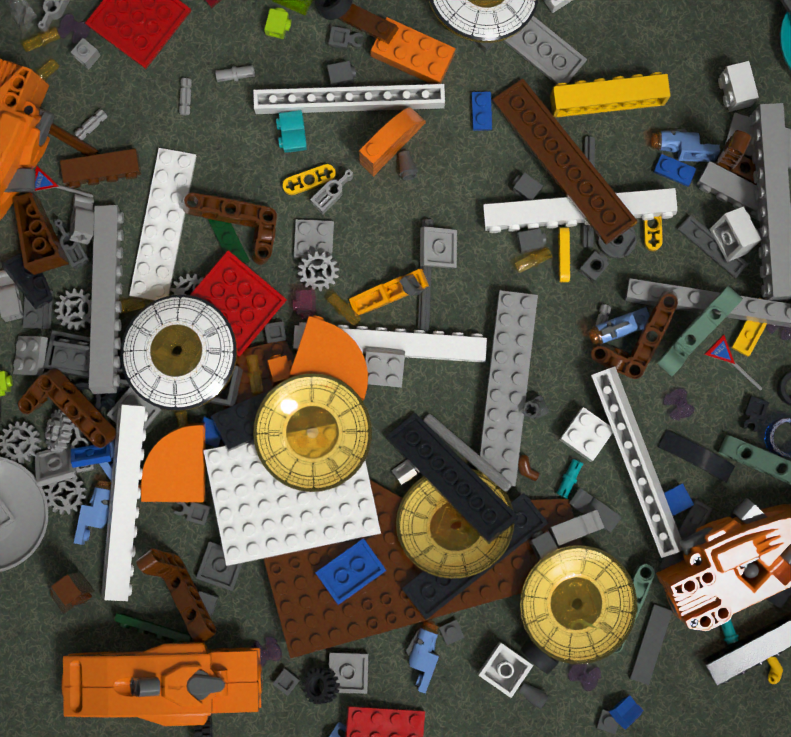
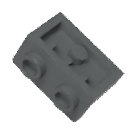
M66 339L52 342L55 348L51 366L89 372V343L78 342V345L71 344V341Z

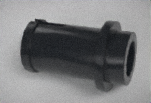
M117 386V393H106L105 396H102L101 405L104 408L111 409V407L115 406V400L122 391L121 387Z

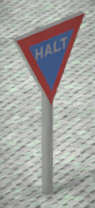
M36 166L35 191L58 188L93 198V194L56 184Z
M725 335L704 354L731 363L755 387L762 390V387L734 361Z

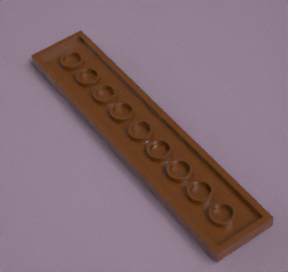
M521 79L492 99L493 104L605 245L637 224V219L524 79Z

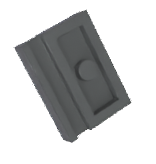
M51 291L52 297L54 299V291ZM24 297L23 328L52 329L53 299L36 310L28 299Z

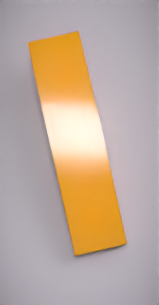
M422 269L405 275H414L423 289L429 287ZM400 276L385 284H380L350 298L349 302L355 317L408 296L400 283L404 276Z

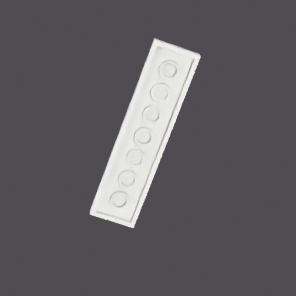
M163 148L158 149L130 297L155 301L170 294L185 218L182 203L185 196L190 193L196 154Z

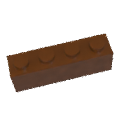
M136 149L60 160L63 183L69 186V188H79L81 184L86 183L88 185H98L99 181L104 180L116 182L118 178L123 177L135 179L137 175H142L139 154Z

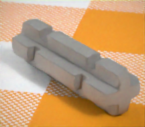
M182 78L179 113L180 115H189L191 79Z
M99 109L95 116L92 115L82 125L81 129L78 128L75 131L78 139L83 140L87 133L90 134L100 124V121L103 122L107 118V114L102 109Z
M601 305L596 325L608 321L611 306ZM594 331L592 339L599 341V338L603 335L601 332L596 333Z

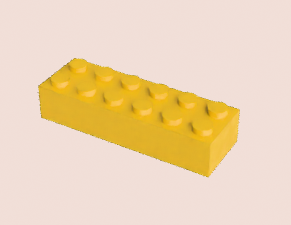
M655 72L650 74V76L644 77L642 74L631 76L632 78L626 79L623 76H618L608 81L600 78L590 83L577 81L572 85L558 83L553 87L550 94L552 115L557 118L664 106L670 98L668 74Z

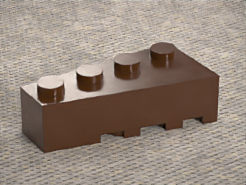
M31 192L14 197L13 201L24 268L35 275L68 265L69 262L41 201Z
M79 572L67 574L52 585L50 596L62 613L65 614L74 606L84 604L93 597L91 593L95 590L84 575Z

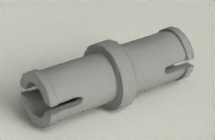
M253 65L244 67L232 66L231 69L216 70L217 82L239 81L241 78L255 77Z

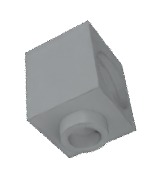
M84 38L71 51L73 57L88 70L101 56L98 50Z

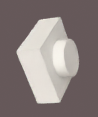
M407 460L391 470L401 485L411 480L417 474Z

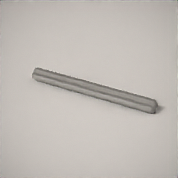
M428 414L424 418V422L503 491L507 492L511 488V482L435 417Z

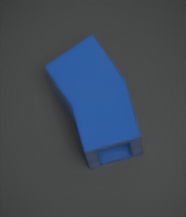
M204 417L202 423H206L205 443L218 448L222 440L213 420Z
M683 483L664 492L673 516L694 505Z
M629 695L618 702L609 713L626 730L644 710Z

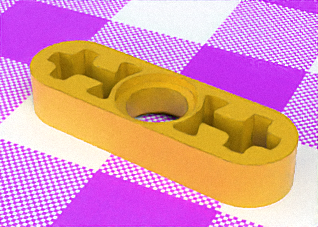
M325 164L288 177L283 182L284 192L288 195H296L324 185L330 180L335 179V169L332 165ZM325 169L333 172L330 174V178L322 176L320 177L321 181L318 182L315 172H319V175L324 174ZM307 175H312L315 181L313 184L307 185L304 182V178ZM301 178L303 188H300V184L294 186L295 190L293 191L290 188H286L289 186V182L292 181L293 184L299 183L297 179Z
M661 216L654 217L658 222L657 228L654 229L648 226V220H643L644 246L649 251H656L662 245ZM658 231V234H654V240L658 241L655 247H652V244L648 243V241L652 239V233Z
M559 227V282H569L570 232L569 227Z

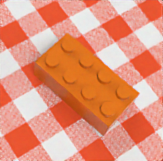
M386 17L387 21L396 24L399 29L389 44L376 39L371 49V57L430 84H441L455 55L456 48Z

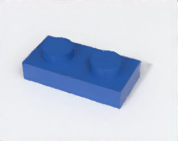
M472 92L473 131L492 130L491 92Z
M663 154L660 155L654 169V173L689 187L696 168Z
M110 443L103 448L91 445L71 449L72 468L111 461Z

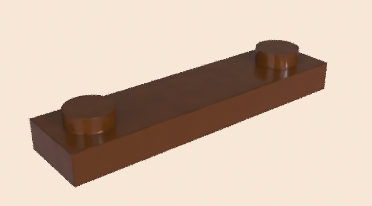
M351 4L350 9L343 16L337 18L387 44L390 43L399 29L396 24L354 4Z

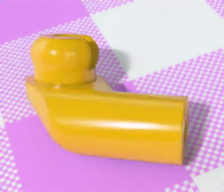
M770 657L766 659L771 667L768 674V682L776 684L781 679L783 667L776 657Z

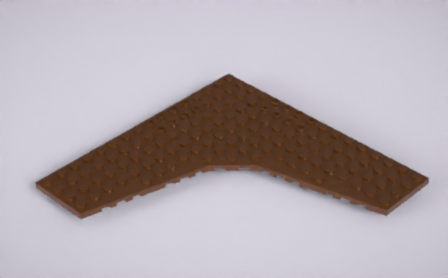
M286 341L248 348L239 358L236 357L234 366H239L243 370L236 404L276 387L272 386L267 368V360H270V357L280 354L281 357L287 356V360H291L293 365L295 357ZM223 405L224 410L230 408L229 406ZM325 409L287 425L286 434L333 423ZM370 480L381 534L363 538L386 569L383 574L337 605L315 572L363 538L263 558L290 659L521 594L526 578L533 567L539 562L529 543L533 538L530 537L425 620L402 590L405 585L423 572L406 556L399 542L397 518L404 499ZM569 499L531 500L548 522L538 532L546 533L549 531L551 535L549 528L574 519ZM450 504L444 505L436 511L430 523V532L433 540L441 548L448 551L475 531ZM578 538L557 547L560 549L568 546H582L581 539ZM578 577L568 578V579H565L564 581H567V580H570V579H574V578H578Z

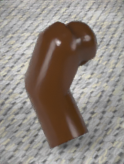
M527 455L519 456V473L536 481L540 473L530 468Z

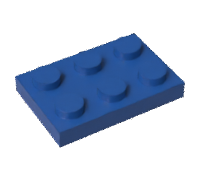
M363 538L315 572V574L337 605H339L383 574L386 569Z

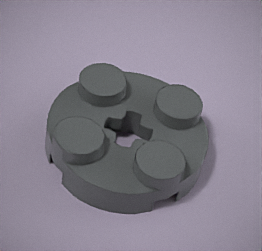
M633 227L620 235L621 244H615L614 240L605 245L598 236V245L601 251L610 258L621 259L628 256L634 250L637 243Z

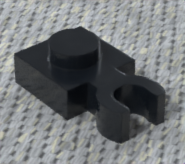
M750 396L744 415L749 416V418L744 421L743 428L746 429L748 424L752 423L754 426L752 432H756L759 428L757 421L764 420L770 402Z

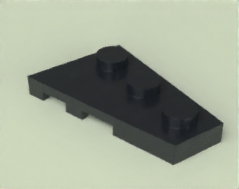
M22 252L2 263V268L36 310L52 301L53 297L43 272L34 275L24 268Z

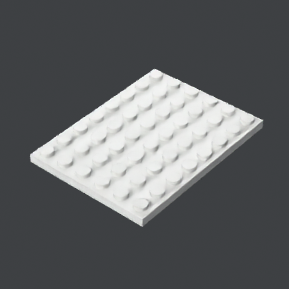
M336 423L287 433L286 437L288 444L295 453L305 458L315 459L323 457L332 451L338 440L339 428ZM254 440L229 452L225 446L204 450L226 566L381 534L366 461L363 462L350 479L337 487L311 492L291 488L275 479L259 459Z

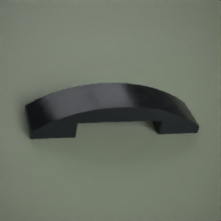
M666 430L658 448L689 462L727 483L735 468V465L722 457Z

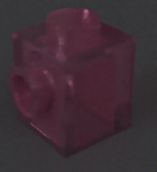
M315 290L296 291V300H293V311H297V315L301 316L302 319H308L309 316L317 315Z

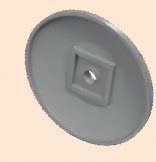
M0 457V572H3L24 562L40 545L48 524V504L42 487H38L36 478L30 471L15 461Z

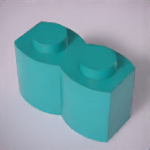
M302 110L279 113V118L276 119L277 129L281 130L282 137H278L279 147L283 148L284 153L307 150Z

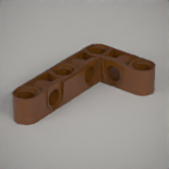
M735 130L724 145L716 165L757 186L753 179L756 166L751 159L744 157L752 137L746 132ZM740 165L746 166L748 168V172H742L740 170Z
M189 193L185 196L182 209L186 214L254 227L252 260L258 265H263L269 260L272 254L277 213L273 208L198 193ZM187 201H194L196 206L190 207ZM225 208H231L234 214H228ZM263 215H268L271 221H265ZM257 251H263L266 257H260Z
M667 290L661 294L631 354L606 343L597 342L592 347V359L608 368L616 367L618 373L629 378H640L651 361L678 305L676 293ZM668 296L674 298V302L670 305L664 303V299ZM649 331H655L657 336L651 339L646 334ZM601 348L605 351V354L598 356L595 350ZM632 365H638L640 367V370L638 372H632L630 370V367Z
M56 368L39 376L18 402L19 410L23 414H30L48 401L49 397L98 448L105 447L116 438L114 427L65 375Z
M152 548L137 559V566L144 574L164 579L195 642H205L216 634V627L184 562L178 555Z

